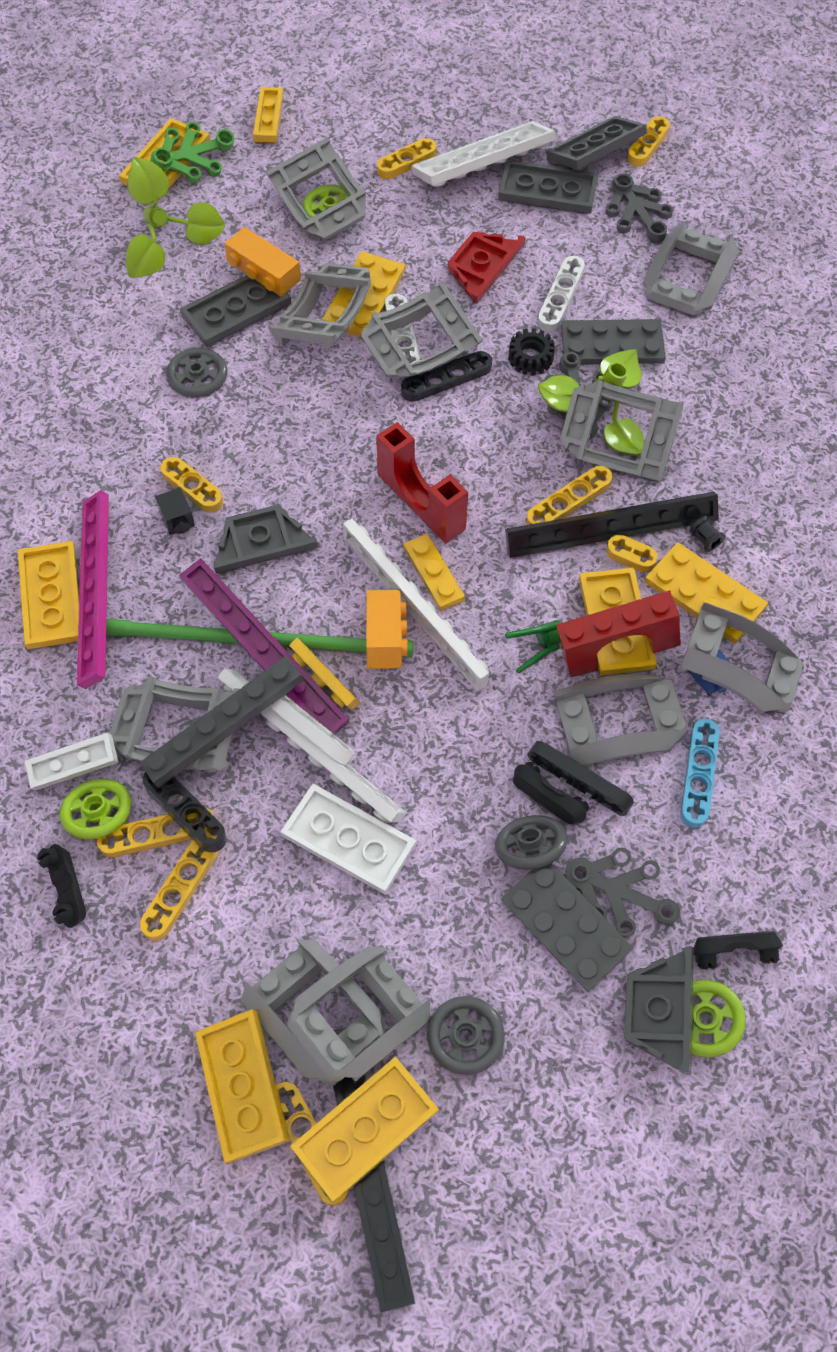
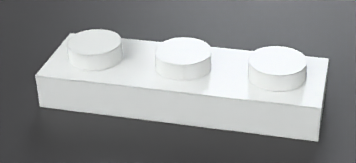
M108 732L25 760L30 789L34 791L119 763L113 737Z

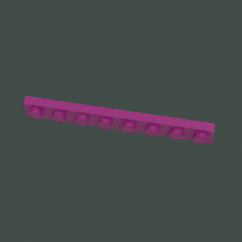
M201 558L179 575L182 582L263 671L267 670L284 656L288 658L304 679L302 683L285 694L288 698L334 735L350 722L349 718Z

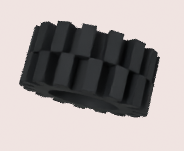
M532 328V332H528V329H523V334L518 331L516 337L512 336L509 344L508 359L512 367L515 366V371L519 372L522 369L523 375L531 372V376H536V371L539 374H543L544 369L546 371L550 369V365L553 364L555 346L554 340H551L549 334L544 336L545 331L540 330L539 333H536V329ZM527 348H533L540 351V354L530 356L522 351Z

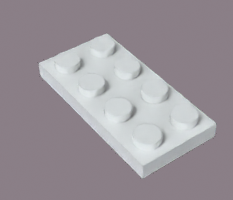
M315 784L311 785L280 832L281 836L385 895L416 846L415 839Z

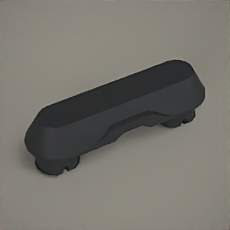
M526 762L525 765L521 764L515 768L514 785L567 824L581 823L586 819V812L589 810L588 803L581 801V797L576 796L572 798L563 790L553 787L545 777L540 775V769L538 766L534 767V763Z
M53 844L49 849L42 848L37 855V859L40 860L39 865L42 868L48 867L52 884L56 887L58 893V904L54 907L52 913L53 916H56L54 918L57 924L63 923L66 927L72 928L85 919L86 909L69 851L58 844Z
M774 931L699 937L693 949L694 955L697 956L698 960L697 966L700 969H708V967L714 969L718 965L717 954L733 952L737 948L759 950L762 963H777L780 960L779 949L783 947V944Z

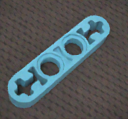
M710 719L698 720L691 732L680 811L683 823L691 828L703 826L710 814L720 735L718 725ZM703 728L708 729L710 734L706 745H701L703 738L701 731ZM696 754H704L709 758L710 763L706 766H700L695 762L694 756ZM694 780H700L705 784L706 791L697 793L692 790L690 783ZM694 800L700 801L697 812L702 815H699L697 819H693L692 813L689 812L694 805Z

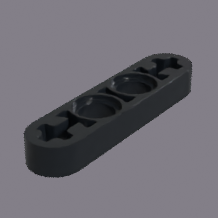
M477 351L428 372L407 377L401 383V395L405 400L415 402L487 375L492 369V357L485 351ZM455 369H461L465 374L455 376L451 372ZM431 378H439L442 382L434 385L429 380ZM412 387L413 389H417V391L413 392V390H408V388Z
M536 741L527 753L528 758L533 763L559 779L561 777L565 778L567 784L584 794L586 792L591 794L593 800L620 816H626L634 804L633 798L627 792L545 742Z
M144 773L143 784L147 793L203 850L212 853L221 850L225 846L227 837L223 825L175 777L164 783L165 788L162 790L161 786L158 788L152 783L148 774ZM178 794L183 796L182 801L178 804L167 803L172 795ZM191 813L202 815L199 821L195 823L185 821L186 817ZM207 827L208 832L213 836L217 835V838L214 840L211 837L207 838L204 829Z

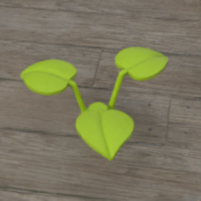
M137 157L132 158L127 182L130 196L138 203L149 204L143 211V219L148 224L147 228L150 229L152 237L150 239L145 234H138L128 244L126 251L127 273L129 277L138 278L160 271L165 263L164 249L160 245L155 244L157 238L154 227H162L167 221L187 225L186 237L191 242L206 244L216 239L224 231L225 222L216 208L205 202H197L188 209V220L167 216L164 209L156 206L158 204L157 198L165 196L168 192L169 183L166 174L159 166L149 160Z
M636 349L621 351L606 357L601 362L599 368L602 376H599L595 382L601 380L625 389L636 387L642 377ZM556 375L539 383L538 390L549 406L560 412L567 413L573 390L579 387V384L569 376ZM615 402L612 416L613 423L606 425L604 428V441L616 452L640 455L645 443L643 433L640 427L629 418H623L618 421L619 403Z

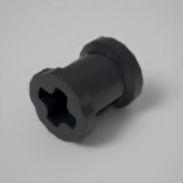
M708 516L701 517L689 529L690 534L697 536L704 544V549L707 552L718 547L726 537L723 532H718L713 527Z

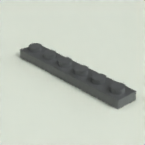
M284 656L139 763L152 782L159 788L302 683L304 679L288 658Z

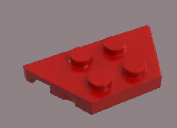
M472 232L448 261L447 269L473 302L478 303L525 245L526 237L518 235V240L503 239V234Z

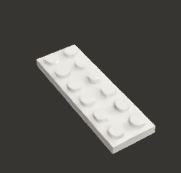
M531 121L411 165L414 176L432 186H441L449 179L465 177L468 172L482 171L487 168V165L492 163H503L511 156L527 154L530 149L544 148L548 146L549 142L556 140L555 130Z

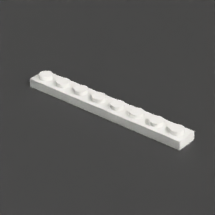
M352 518L343 523V538L388 590H400L401 601H406L408 613L478 692L485 688L489 677V670L482 660L475 658L471 653L469 645L454 634L448 621L442 620L436 614L432 603L428 600L425 601L421 597L416 585L405 579L399 566L395 562L391 563L383 548L379 544H374L362 525L358 526Z
M224 668L218 676L225 683L224 689L226 691H233L234 688L241 689L249 683L237 671ZM270 707L260 713L267 719L265 723L277 732L281 730L288 736L286 741L298 750L304 749L309 754L307 758L313 764L320 768L324 766L331 772L329 777L341 786L347 785L353 791L351 795L362 804L368 803L375 809L374 815L385 823L389 821L400 822L406 815V811L349 764L345 766L335 761Z

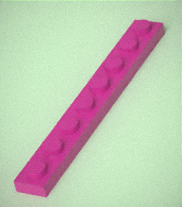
M102 490L82 502L77 686L84 689L105 679L109 495Z

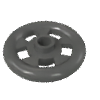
M202 347L189 348L181 351L171 359L167 367L166 376L170 386L179 394L188 397H203L214 393L224 384L227 377V365L224 359L213 350ZM201 358V361L190 362V359ZM213 362L217 368L209 370L207 364ZM179 366L185 367L184 373H177ZM208 377L213 379V381L206 385L203 383ZM187 379L188 381L193 382V384L190 387L184 385L183 382Z
M542 815L525 816L508 823L502 828L495 841V851L499 859L510 867L522 870L538 869L553 863L563 854L567 846L568 836L563 825L553 818ZM538 827L545 828L547 830L545 833H542L541 830L538 829ZM517 832H519L518 838L513 836ZM547 840L555 841L554 845L547 847ZM517 846L518 851L511 853L508 848ZM540 853V855H538V856L526 857V855H535V854Z
M460 996L444 1002L433 1013L428 1024L427 1041L433 1057L442 1067L457 1074L471 1075L482 1072L495 1063L504 1046L505 1032L502 1020L492 1006L479 998ZM470 1010H474L483 1016L479 1024L467 1018ZM453 1013L459 1020L451 1028H448L443 1022L447 1016ZM462 1031H469L472 1034V1038L469 1041H463L460 1038ZM482 1031L492 1032L490 1046L480 1044ZM450 1037V1041L455 1049L447 1053L441 1044V1040ZM476 1050V1060L463 1061L462 1052Z

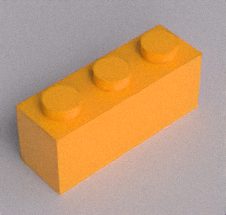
M243 227L224 243L226 260L232 267L238 268L246 273L250 279H255L264 285L267 290L273 291L281 297L301 280L299 261L246 227Z
M366 590L367 669L402 668V657H407V639H402V637H407V620H401V618H406V601H401L400 590Z

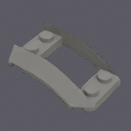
M328 137L266 171L278 194L299 225L305 231L323 240H329L365 218L366 192L352 177L338 153L333 149ZM329 168L348 198L310 218L294 196L291 188Z
M686 221L672 228L663 241L642 285L646 287L645 294L647 299L694 316L700 314L704 308H712L726 276L739 255V250L733 236L728 243H725L719 238H710L696 230L685 229ZM674 248L716 262L702 295L692 289H684L673 285L670 281L658 279Z
M326 263L318 266V272L306 271L304 273L305 279L295 300L279 317L280 323L269 326L270 333L283 347L292 339L293 341L313 342L317 345L324 344L325 352H327L345 334L360 311L371 284L369 268ZM323 285L328 287H347L350 290H355L349 305L336 322L308 319L317 303Z
M443 281L432 291L424 292L403 305L377 314L374 312L371 314L372 318L367 327L365 326L361 338L386 377H407L428 372L456 359L483 342V339ZM431 312L452 342V345L425 359L410 363L389 331L406 326Z
M598 380L597 382L574 388L560 441L579 460L662 482L679 421L682 417L684 403L665 400ZM600 398L653 412L639 462L587 448Z
M703 601L679 671L685 672L689 670L703 675L702 679L739 695L757 708V713L762 715L763 712L777 710L776 713L787 712L790 709L803 662L781 640L759 624L738 613ZM726 625L752 636L775 653L765 684L742 668L716 657Z
M624 674L593 679L554 691L571 757L583 766L596 762L600 764L645 753H667L678 740L681 741L688 733L671 679L649 674ZM644 688L657 731L624 734L598 741L586 697L615 690Z
M148 677L145 683L139 686L133 684L123 691L110 731L114 746L126 758L142 761L157 750L139 745L153 700L205 710L208 713L238 691L239 688H234L233 691H221L219 688L183 686ZM233 733L185 769L219 771L230 766L226 761V756Z
M296 939L300 947L253 987L246 981L241 1004L247 1010L253 1009L258 1011L262 1028L282 1049L306 1080L309 1078L319 1079L321 1083L335 1085L339 1081L327 1078L294 1034L274 1012L321 971L327 975L339 966L315 940ZM351 978L338 988L360 1012L361 1016L342 1031L338 1037L353 1056L356 1057L384 1034V1028L381 1022V1011Z
M371 946L365 948L333 969L293 1001L294 1008L289 1014L287 1027L329 1080L341 1081L344 1077L353 1078L356 1082L379 1061L430 1021L431 998L423 1004L420 1002L415 993L397 974L394 967L384 958L383 954L389 948ZM359 974L397 1021V1024L358 1056L354 1057L314 1005L340 985Z

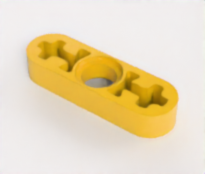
M656 116L646 125L647 134L638 138L629 148L627 160L631 165L643 166L649 161L669 133L670 121L667 118ZM644 140H651L654 143L648 144L645 143Z
M423 138L380 158L377 162L378 175L383 179H392L411 170V165L435 157V141ZM404 157L412 158L411 161H403L401 159Z
M169 457L161 463L160 468L164 480L176 489L181 487L184 496L203 511L212 513L222 507L223 498L221 491L178 457ZM169 468H172V469L178 468V472H179V474L181 475L180 479H179V475H178L175 471L172 470V471L169 472L168 469H169ZM189 481H197L199 483L195 489H187L185 484ZM203 491L207 497H215V501L212 502L211 500H208L206 502L204 494H202Z

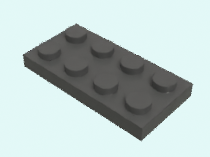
M613 116L546 150L547 160L558 165L571 167L573 170H582L586 168V165L602 160L605 155L619 151L622 146L636 142L638 138L647 134L646 124Z
M507 160L498 192V200L591 214L599 173Z
M245 275L180 308L181 316L205 346L208 347L291 304V296L286 292L281 297L273 291L267 290L264 285L255 279H250Z
M661 319L561 321L563 354L575 352L581 360L580 365L601 364L606 357L612 354L633 349L637 351L639 364L665 363L666 355Z
M552 863L538 869H532L501 898V901L588 993L634 950V947Z

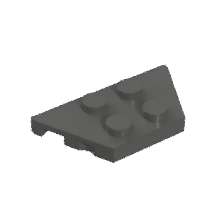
M278 504L226 517L223 527L224 534L220 538L219 552L213 566L217 574L318 548L317 540L314 536L310 537L302 529V525L294 518L289 517L287 511Z
M692 946L682 948V952L667 959L664 957L658 959L647 968H639L628 973L626 984L624 1039L686 1075H691L694 968V949Z

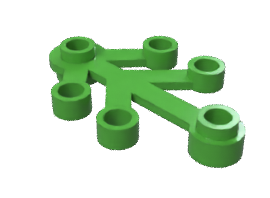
M191 121L186 125V134L180 150L171 152L173 145L178 143L180 134L177 129L170 127L165 132L163 146L152 152L150 161L159 166L164 172L172 169L186 175L187 180L195 184L200 181L201 170L195 166H186L178 161L186 160L207 169V173L210 176H218L222 170L221 163L199 155L217 149L226 152L232 149L235 137L231 131L221 129L217 132L214 140L192 146L194 139L199 136L200 126L198 123Z

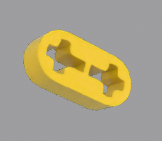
M623 535L611 537L606 550L607 555L613 561L630 568L634 567L635 570L640 572L653 570L658 558L657 552L652 547ZM619 545L624 546L620 552L615 550V547L617 548ZM644 555L649 557L645 563L640 561Z

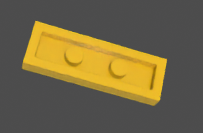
M260 87L253 131L254 142L277 143L284 96L283 88Z
M428 533L403 543L404 551L440 611L465 601V595Z
M296 638L289 645L295 651L292 657L301 667L304 668L308 665L314 671L311 677L322 688L327 685L334 692L330 697L341 708L346 705L353 710L360 704V701L299 638Z

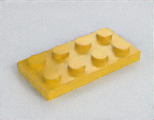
M170 118L136 157L150 161L152 152L163 146L165 132L170 127L177 129L180 134L178 143L173 145L171 152L180 150L186 134L187 124ZM200 130L199 136L194 139L192 146L210 141V134ZM186 160L178 161L186 166L191 164V162ZM132 161L119 175L120 183L127 185ZM172 169L164 172L168 179L169 188L181 175V173Z
M364 251L360 252L353 266L369 268L371 284L360 311L345 332L361 337L363 329L369 324L372 318L371 314L374 312L378 314L384 311L386 298L394 293L406 271V264ZM340 287L322 321L336 322L349 305L355 290Z
M67 541L18 549L24 643L27 650L78 642L80 591L74 542Z
M678 542L645 577L644 581L659 593L670 590L675 604L698 618L703 601L738 613L754 622L768 605L767 601ZM726 625L723 636L736 644L745 633Z
M634 567L579 574V584L586 615L641 599ZM633 635L615 640L604 646L596 655L599 676L655 670L657 666L648 638L644 635Z
M251 1009L196 1031L195 1036L224 1163L231 1164L289 1142L290 1139L258 1011Z
M395 1056L295 1141L290 1148L334 1204L439 1112V1109Z

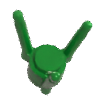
M558 620L505 634L507 639L536 634L540 645L547 646L516 669L517 673H521L550 652L559 649L558 643L560 639L556 626L560 624Z

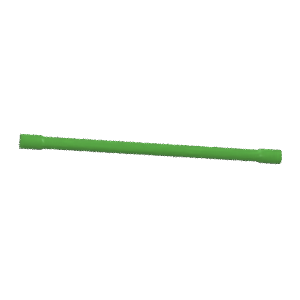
M107 619L106 636H138L239 644L223 628L139 623L117 619ZM270 632L282 647H290L289 645L296 638H299L309 649L367 653V639ZM407 640V657L412 658L414 641Z

